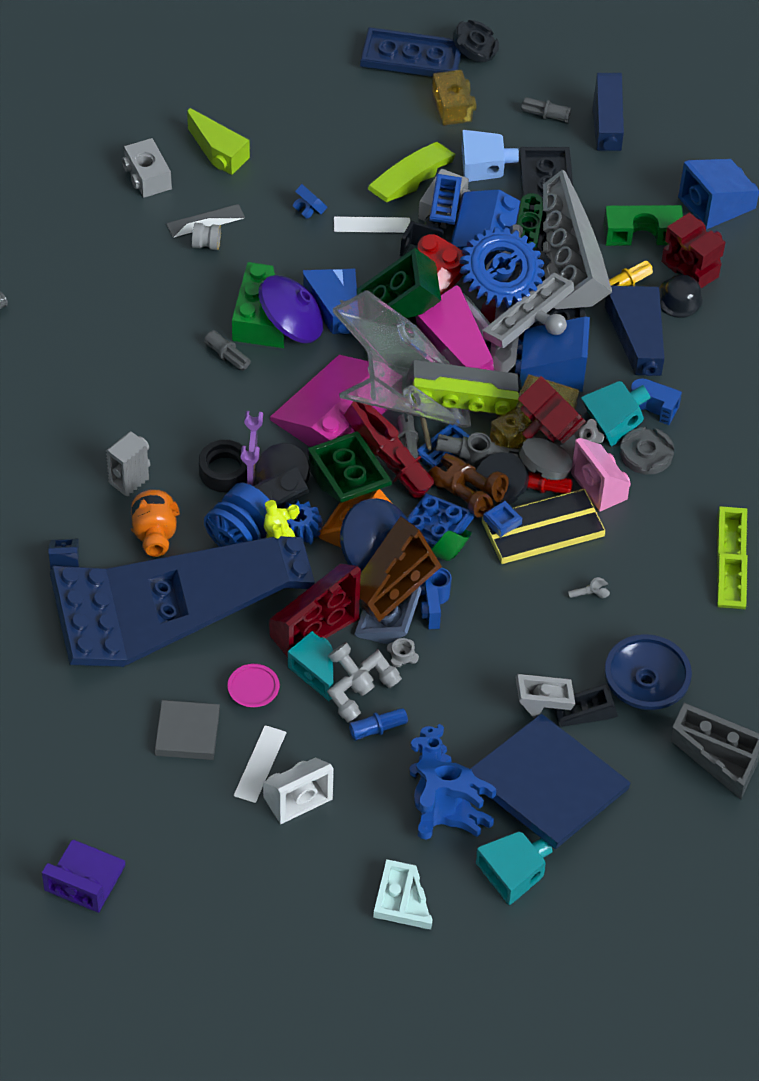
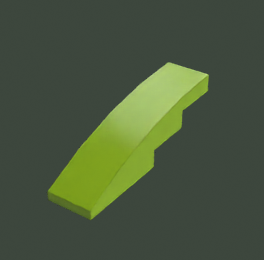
M438 142L430 144L392 166L369 185L368 190L385 202L415 192L420 182L435 177L439 167L453 163L455 153Z

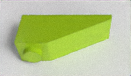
M191 108L187 110L188 130L211 164L219 170L233 175L250 158V140Z

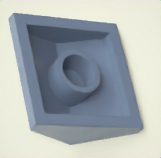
M420 586L380 622L363 610L355 635L359 638L387 645L407 635L422 590Z

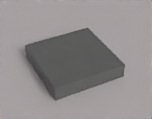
M162 700L155 756L214 760L220 704Z

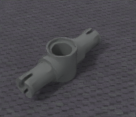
M476 432L469 437L463 436L462 438L438 434L435 451L459 455L467 464L478 467L491 454L506 452L518 457L519 449L495 445V442H491L486 434Z

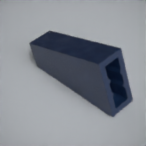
M611 286L612 293L605 297V308L635 375L662 376L665 358L659 287Z

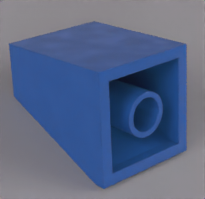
M731 159L688 160L684 162L678 198L697 219L704 223L706 230L756 209L759 196L758 187L747 178L743 170Z
M590 317L566 320L567 327L560 335L550 334L545 325L531 327L524 331L523 339H518L517 355H522L521 360L516 359L515 374L520 375L522 387H530L542 376L555 390L583 392L588 355Z

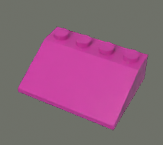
M338 355L271 415L270 420L309 447H313L355 432L344 417V414L356 398L362 396L381 415L385 413L395 403L394 399L400 395L401 377L381 364Z

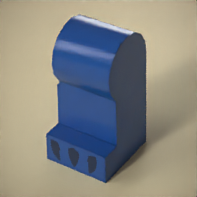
M648 379L635 380L631 385V391L644 385L651 399L639 405L640 409L659 415V422L670 425L680 406L682 392Z

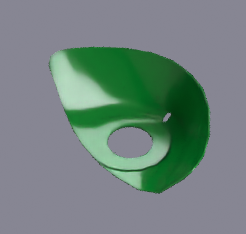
M465 529L461 536L453 531L445 532L433 546V553L436 557L445 561L454 559L470 538L472 531Z

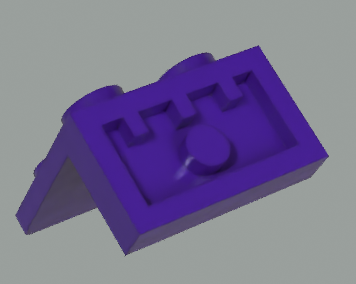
M72 840L57 866L47 863L43 869L44 891L99 913L126 866L125 860L79 841Z

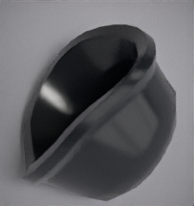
M681 274L673 276L664 281L659 288L661 309L669 316L685 318L694 314L702 305L703 299L700 285L691 276Z

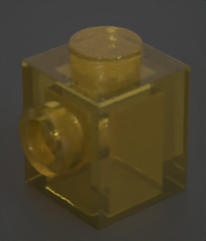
M516 407L491 422L490 440L495 442V445L519 449L523 442L527 440L522 435V432L532 422Z

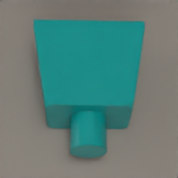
M618 381L581 397L587 412L592 419L597 421V427L612 447L629 431L643 422L644 417L639 405L648 401L651 397L644 385L629 392L624 383Z
M517 832L477 848L476 864L506 903L511 905L542 879L546 865L543 858L552 853V847L542 838L531 844L522 832Z

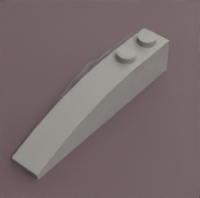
M561 170L543 184V211L546 212V220L543 222V231L546 232L543 252L551 259L550 263L543 268L546 279L555 272L574 282V291L553 308L591 307L612 293V289L591 224L566 172Z

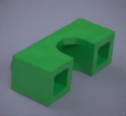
M682 205L606 206L603 222L606 246L631 245L633 233L640 230L652 233L655 236L656 245H669L665 241L667 226L683 217Z

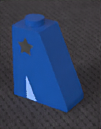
M355 269L303 270V287L316 300L321 310L323 321L332 334L359 333V308Z

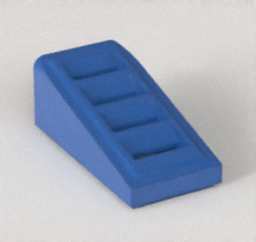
M437 174L429 221L455 225L462 177ZM440 189L453 190L455 193L440 191ZM439 196H441V197H448V198H454V199H453V200L439 199ZM437 204L450 205L452 208L439 207ZM436 211L451 213V216L436 214Z

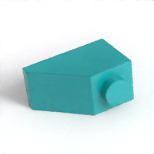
M311 631L288 651V668L325 699L330 701L332 698L327 693V690L333 686V662L328 655L333 651V648L324 637L320 638Z

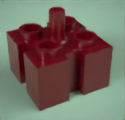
M690 212L667 226L665 241L669 245L663 249L661 262L674 273L680 272L683 275L693 277L698 281L700 288L717 279L722 264L720 258L723 256L726 243L722 239L721 233L718 231L713 232L712 230L707 232L704 223Z
M542 376L518 398L523 404L520 407L521 411L533 421L522 432L526 439L532 438L541 430L553 443L558 439L564 444L586 422Z

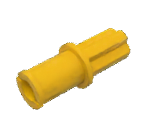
M643 261L630 269L624 268L620 274L609 279L610 285L635 286L636 282L653 273L652 265L648 261Z

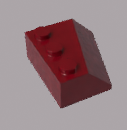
M339 564L269 620L270 637L287 658L288 651L311 631L320 638H327L359 620L361 569L358 566Z

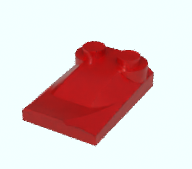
M429 234L420 239L418 250L436 263L440 295L452 289L464 275L460 274V269L464 264H460L459 260L465 255L462 254L458 247L437 235Z

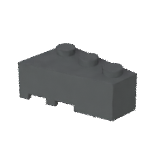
M684 703L673 725L671 742L738 798L742 799L759 762V733Z

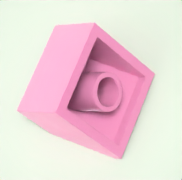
M583 438L576 439L571 474L582 489L586 490L588 497L597 509L603 511L627 500L631 485L630 479L616 465L612 454L607 453L601 444Z

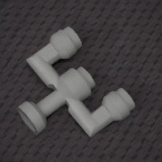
M345 642L333 650L328 657L332 662H340L349 676L343 677L327 690V693L338 706L339 715L348 723L361 713L357 703L354 700H350L344 693L349 687L355 693H359L360 696L372 690L375 685L372 683L374 679L369 674V671L374 667L379 672L380 681L388 689L397 684L402 678L397 668L390 666L379 650H376L365 659L358 668L348 655L351 648Z

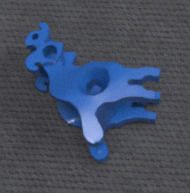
M438 724L437 728L431 726L422 728L420 737H416L411 741L412 750L415 752L419 750L422 755L419 758V762L412 764L409 769L411 776L417 777V773L421 775L414 794L415 806L422 813L421 822L418 825V837L425 840L431 838L433 827L439 824L461 828L478 837L481 835V828L478 824L491 828L494 819L484 812L477 811L470 803L480 809L483 806L484 800L479 795L485 794L493 799L496 796L497 789L490 783L477 778L473 774L472 769L457 763H451V757L445 754L447 747L443 745L440 739L444 732L443 725Z

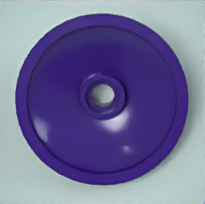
M278 275L269 276L260 284L259 299L261 306L278 330L300 343H312L321 336L323 332L322 313L316 300L305 287L288 277Z

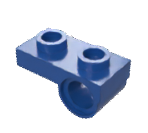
M444 568L437 570L420 586L422 589L420 596L424 595L425 601L421 602L422 619L427 618L428 630L440 629V604L445 603L450 598L452 577L450 572Z

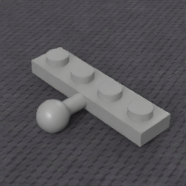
M554 272L542 284L537 286L536 291H530V296H524L521 301L514 304L483 329L484 339L504 348L536 321L545 324L550 334H562L567 327L565 318L560 314L548 315L547 312L574 291V282Z

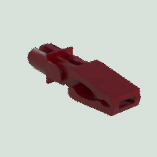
M362 396L356 398L345 412L344 417L353 430L360 433L375 457L378 456L382 459L387 467L396 475L393 482L399 480L414 498H422L434 484V479L419 463L421 456L415 459L399 440L398 430Z

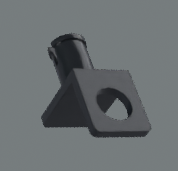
M430 215L426 217L423 224L411 221L402 235L400 256L402 257L406 254L411 244L418 246L420 239L426 235L434 234L443 238L444 231L439 228L441 222L429 221Z

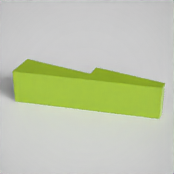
M719 507L717 607L746 609L747 508Z

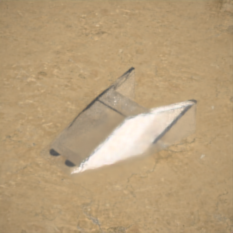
M368 290L333 308V313L366 349L369 361L368 372L370 378L339 393L340 398L464 428L471 426L469 410L446 408L415 386L410 385L407 387V373L413 360L451 365L416 325ZM411 394L414 396L416 403L412 400Z

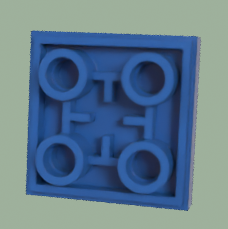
M427 493L407 517V520L421 531L431 549L447 531H453L461 536L474 519V515L468 509Z

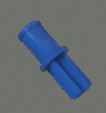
M397 709L381 715L375 712L371 717L350 722L349 729L353 740L356 741L374 734L383 735L384 730L406 724L408 717L404 709Z

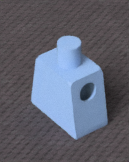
M470 130L462 131L463 177L468 178L469 182L501 178L504 175L505 163H518V148H504L503 136L501 134Z

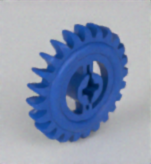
M494 227L493 233L489 229H484L483 235L476 233L474 239L468 240V247H464L462 250V254L465 256H462L459 260L460 264H464L460 269V274L468 273L464 277L463 283L472 281L468 291L471 292L478 289L477 300L485 294L486 305L492 299H495L496 308H498L502 300H504L508 309L512 304V300L516 304L524 296H530V291H536L537 286L543 283L541 278L545 272L541 268L544 266V261L538 259L541 256V252L533 251L536 244L533 242L528 244V237L526 235L520 238L519 231L517 230L510 234V230L505 227L503 232L500 231L499 227ZM495 250H505L512 253L497 254L486 271L484 260L489 253ZM519 262L521 266L520 276L516 280L507 282L515 269L516 263Z

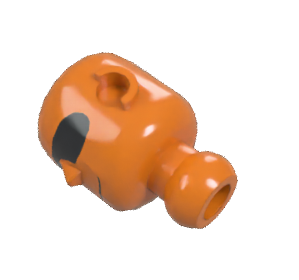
M161 490L141 492L135 497L131 507V531L143 542L144 551L152 557L162 556L169 549V539L176 531V516L180 514L177 503L173 501L169 494Z

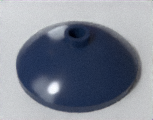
M378 498L367 499L355 504L344 517L340 531L341 548L347 563L358 566L362 572L400 516L407 520L404 513L391 502Z
M641 634L625 638L611 649L605 663L606 682L614 695L630 706L645 710L663 709L677 703L688 691L692 677L691 665L683 650L670 640L656 635Z

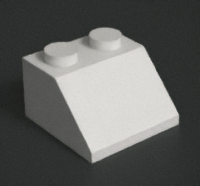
M315 757L309 761H301L292 769L281 774H273L263 782V797L280 824L333 800V767L330 763Z

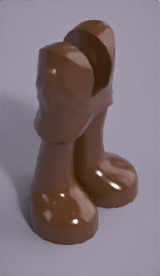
M445 453L440 459L442 464L448 469L446 472L437 466H433L428 471L437 487L444 488L453 495L462 498L468 503V510L476 517H483L485 512L493 508L492 500L497 503L500 502L509 484V479L504 473L495 471L487 478L476 472L474 466L448 453ZM466 482L471 483L481 491H473L465 486Z

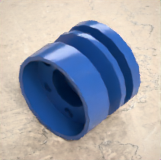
M243 482L235 484L222 498V502H218L204 517V526L207 533L219 547L265 538L267 534L264 529L265 515L267 513L265 502L270 499L250 484Z

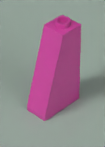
M458 285L442 294L441 301L421 315L415 316L418 329L451 365L494 371L493 358Z

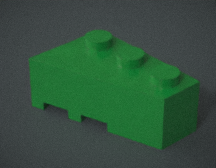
M247 262L232 318V341L284 348V334L267 317L259 299L260 284L267 277L275 275L272 265Z

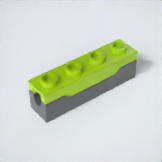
M413 360L407 373V402L467 409L474 412H490L498 415H512L519 401L518 375L515 373Z

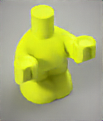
M269 500L265 502L267 513L265 515L264 529L267 532L266 538L274 537L279 539L280 536L295 537L294 531L289 527L287 520L295 519L300 513L299 507L297 505H290L288 508H277L276 501Z

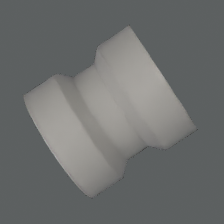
M194 223L192 248L200 249L204 246L210 250H219L221 225L212 224L211 226H205L203 223Z

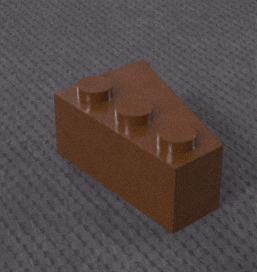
M401 516L361 572L360 607L378 622L442 567L421 531Z

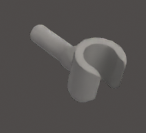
M600 577L594 578L590 586L568 591L569 597L595 593L599 598H606L610 592L606 588H599L608 585V583Z

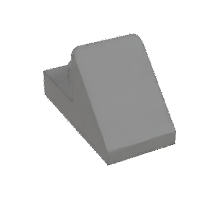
M517 674L515 677L519 702L534 719L539 716L544 707L571 710L575 705L571 679Z

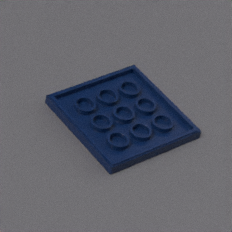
M540 714L470 768L477 778L490 783L497 789L496 796L493 798L496 803L555 850L625 793L631 784L630 781L543 714Z

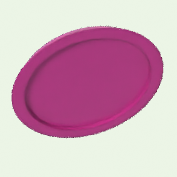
M261 664L243 665L237 668L228 680L230 696L237 703L246 707H260L270 703L277 696L280 688L276 673L269 667Z

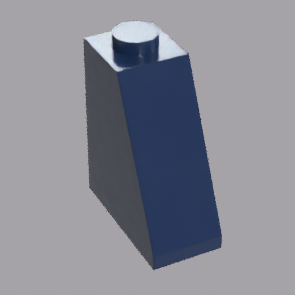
M597 73L592 108L597 151H621L624 136L622 73Z

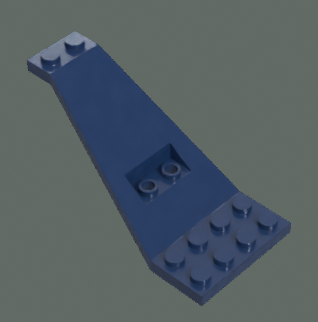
M280 536L279 539L269 537L108 569L53 566L50 571L69 664L124 667L284 588L309 589L315 583L303 539L301 537Z

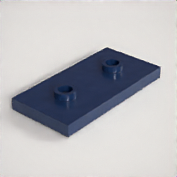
M368 27L360 67L456 80L462 53L455 46L451 38Z

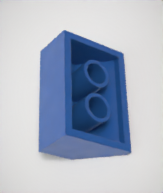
M501 190L464 192L451 244L462 251L464 247H468V240L474 239L476 233L483 235L484 229H489L492 233L494 227H499L501 232L504 231L505 227L510 230L513 224L516 225L521 201ZM495 250L489 253L484 260L485 269L487 264L497 254L505 250Z

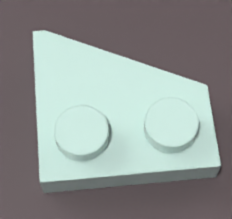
M386 859L373 918L431 930L432 916L428 912L425 893L420 885V877L416 865Z

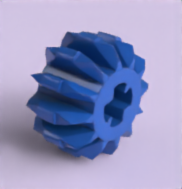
M297 499L294 505L299 507L300 513L295 519H288L287 522L294 531L295 537H301L303 542L311 545L313 538H319L322 518L317 507H311L309 501L305 504H300ZM286 502L284 508H288L292 504Z

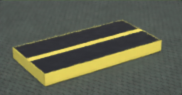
M585 489L513 508L523 518L522 525L502 537H499L482 517V524L501 564L605 536V529Z

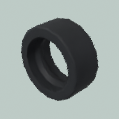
M217 440L205 446L199 455V476L203 484L214 491L229 492L235 484L247 483V465L241 459V448L243 445L232 440ZM219 458H231L239 462L241 467L230 474H219L209 469V464Z

